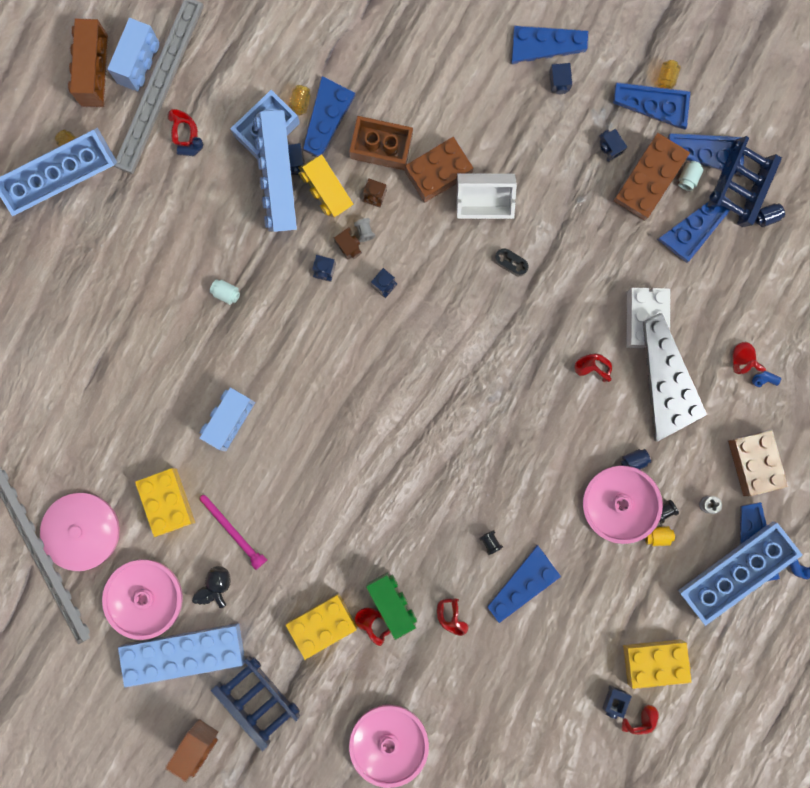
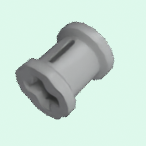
M363 218L354 222L360 236L359 242H366L375 238V233H372L369 224V218Z
M705 496L701 499L699 507L705 513L716 514L721 510L722 502L718 497ZM713 502V506H711V508H708V504Z

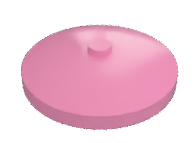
M622 465L607 468L591 480L584 494L583 509L588 524L600 537L613 543L629 544L646 538L654 531L662 515L663 501L657 484L648 474L638 468Z
M73 493L55 501L46 511L40 527V538L44 543L43 549L45 553L52 558L56 565L72 571L89 570L104 563L114 552L120 534L119 521L113 508L102 498L88 493Z
M145 559L132 561L119 567L108 579L102 597L103 611L109 624L121 635L136 640L151 639L167 631L177 620L183 602L181 585L176 575L165 565L157 561Z
M381 705L363 714L352 730L349 743L351 761L359 775L369 783L384 788L399 787L412 781L423 769L429 751L427 732L420 719L410 710L397 705Z

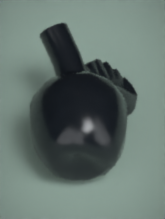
M220 566L211 568L205 580L206 587H202L194 594L192 602L205 605L215 599L219 608H224L226 603L222 593L226 592L230 587L231 578L229 571Z

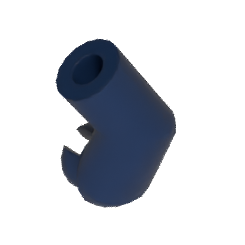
M195 137L189 146L178 145L177 155L195 156L203 149L202 139Z

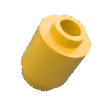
M669 526L656 527L645 538V543L651 546H671L675 540L674 530H671Z

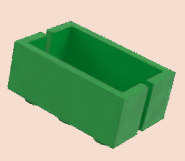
M388 572L367 583L366 588L396 640L416 629L415 623L417 618L412 609H407L408 601L403 592L399 593L396 589L398 583L394 575L389 576Z

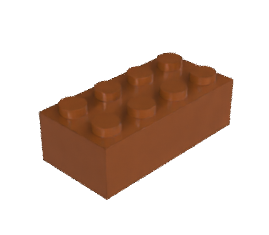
M75 18L74 26H72V36L74 39L70 47L72 62L69 64L71 81L68 82V90L83 107H104L108 34L98 19Z
M657 133L613 202L642 220H647L690 152Z

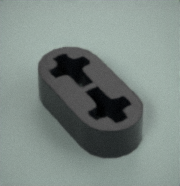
M506 248L498 250L495 255L496 264L515 276H523L528 271V262ZM504 253L507 254V257H506V258H507L508 260H510L511 262H509V261H507V260H504L503 262H501V261H500V258H501V257L498 256V255H499V254H500V255H503ZM512 263H515L516 265H519L520 263H522V264H523V267H522V268L525 269V270H520V271L518 272V271L516 270L517 267H516L514 264H512Z

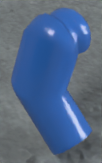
M768 371L760 372L752 379V383L756 387H762L767 382L778 386L781 382V377Z
M798 559L790 564L792 573L802 579H810V567L800 565Z

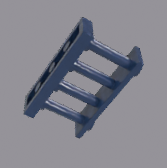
M748 136L736 139L732 143L731 152L715 189L709 196V203L707 205L708 208L722 205L738 214L737 225L741 227L754 225L782 159L777 154L764 158L747 148ZM742 154L760 164L761 168L758 175L739 164ZM735 171L753 181L751 191L732 181ZM728 188L746 198L744 208L724 198Z
M249 655L244 660L247 666L227 684L222 685L219 682L213 687L211 692L261 751H264L271 742L269 740L270 735L290 717L296 722L300 717V710L295 703H290L260 668V662L255 657L251 658ZM253 671L260 681L240 699L235 700L231 695V690ZM266 687L273 696L252 715H248L244 711V705ZM279 702L286 711L265 730H261L256 725L257 720Z

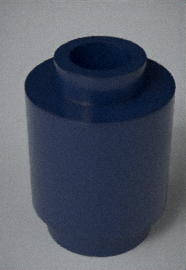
M773 203L761 208L755 220L756 224L766 227L781 221L785 217L784 207L781 204Z
M638 449L622 456L620 463L621 466H631L641 470L651 463V458L646 449Z

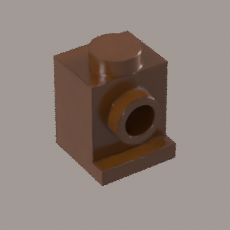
M369 178L364 189L363 202L381 208L387 192V184Z
M350 227L334 237L336 245L347 260L350 258L355 259L362 253L359 248V240L355 235L351 236L352 230Z

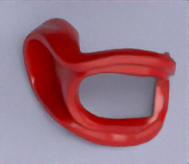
M172 109L168 112L167 118L170 122H173L171 141L175 145H190L193 138L198 137V130L194 120L187 113L178 109ZM180 123H187L190 126L189 142H180L178 140V125Z
M741 342L734 348L732 359L733 371L736 374L747 373L752 367L761 372L766 371V368L757 362L756 351L752 344ZM747 364V365H746L744 368H742V369L739 367V366H741V365Z
M586 355L577 360L574 365L575 372L579 376H585L594 370L603 377V382H610L612 380L610 376L612 364L603 355ZM596 360L608 366L606 373L599 369L595 363Z
M459 599L441 600L437 605V618L440 625L452 634L458 636L465 635L468 632L469 625L466 622H458ZM452 602L453 617L450 622H447L444 619L443 607L444 603Z
M372 608L359 610L354 619L356 626L366 631L374 644L381 646L384 643L385 636L391 632L388 628L377 637L372 631V623L377 618L384 621L382 615L378 610Z
M645 705L641 712L642 725L631 727L628 720L624 718L621 730L635 735L651 733L658 722V710L653 705Z

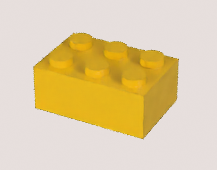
M322 154L315 156L299 167L301 171L298 173L304 183H309L311 186L309 191L314 199L320 200V208L325 215L336 217L354 205Z
M171 468L135 481L154 537L195 523L177 469Z
M339 593L286 624L304 660L355 632L358 628Z
M679 639L623 645L627 684L632 689L692 683L687 642Z

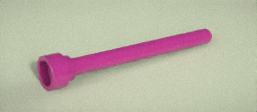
M201 495L200 501L251 558V566L255 570L259 569L267 561L265 556L256 553L206 495Z

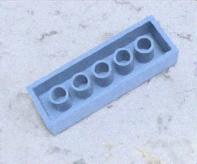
M284 110L261 111L253 118L254 130L258 131V138H255L256 149L260 150L258 168L259 170L262 169L263 176L260 177V187L264 189L265 197H262L263 209L266 208L267 216H264L265 227L272 232L297 230Z
M97 127L0 176V197L11 215L14 216L114 166L117 161Z
M772 521L678 591L706 626L803 554L780 525Z
M239 623L128 643L118 647L124 688L239 667L245 663Z

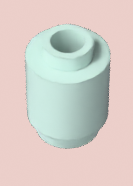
M691 161L685 164L679 177L678 185L680 188L692 191L697 186L703 173L700 163Z
M216 279L210 288V293L213 294V297L229 305L233 302L236 303L240 296L238 287L223 280L219 281Z

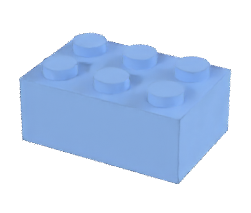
M132 18L128 19L107 69L117 84L137 92L145 82V74L151 68L154 53L159 49V41L150 25Z
M272 90L230 128L233 136L257 160L260 158V150L256 149L255 138H258V131L254 130L253 118L256 117V114L261 111L284 110L287 136L300 124L298 115Z
M231 387L223 392L220 398L222 402L219 407H215L212 410L210 422L208 424L205 423L200 431V434H202L200 436L201 440L225 452L256 403Z

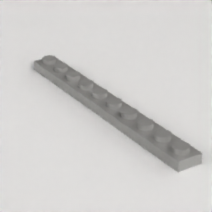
M196 0L183 1L117 156L115 168L130 174L134 173L204 7L203 3Z
M0 468V497L79 645L90 638L88 635L90 631L87 625L83 624L80 620L81 614L78 608L73 606L70 601L72 599L70 592L64 589L61 584L62 577L58 572H55L52 566V558L46 555L43 549V541L41 538H37L34 532V524L32 521H28L25 515V507L23 504H19L15 488L10 487L6 471Z

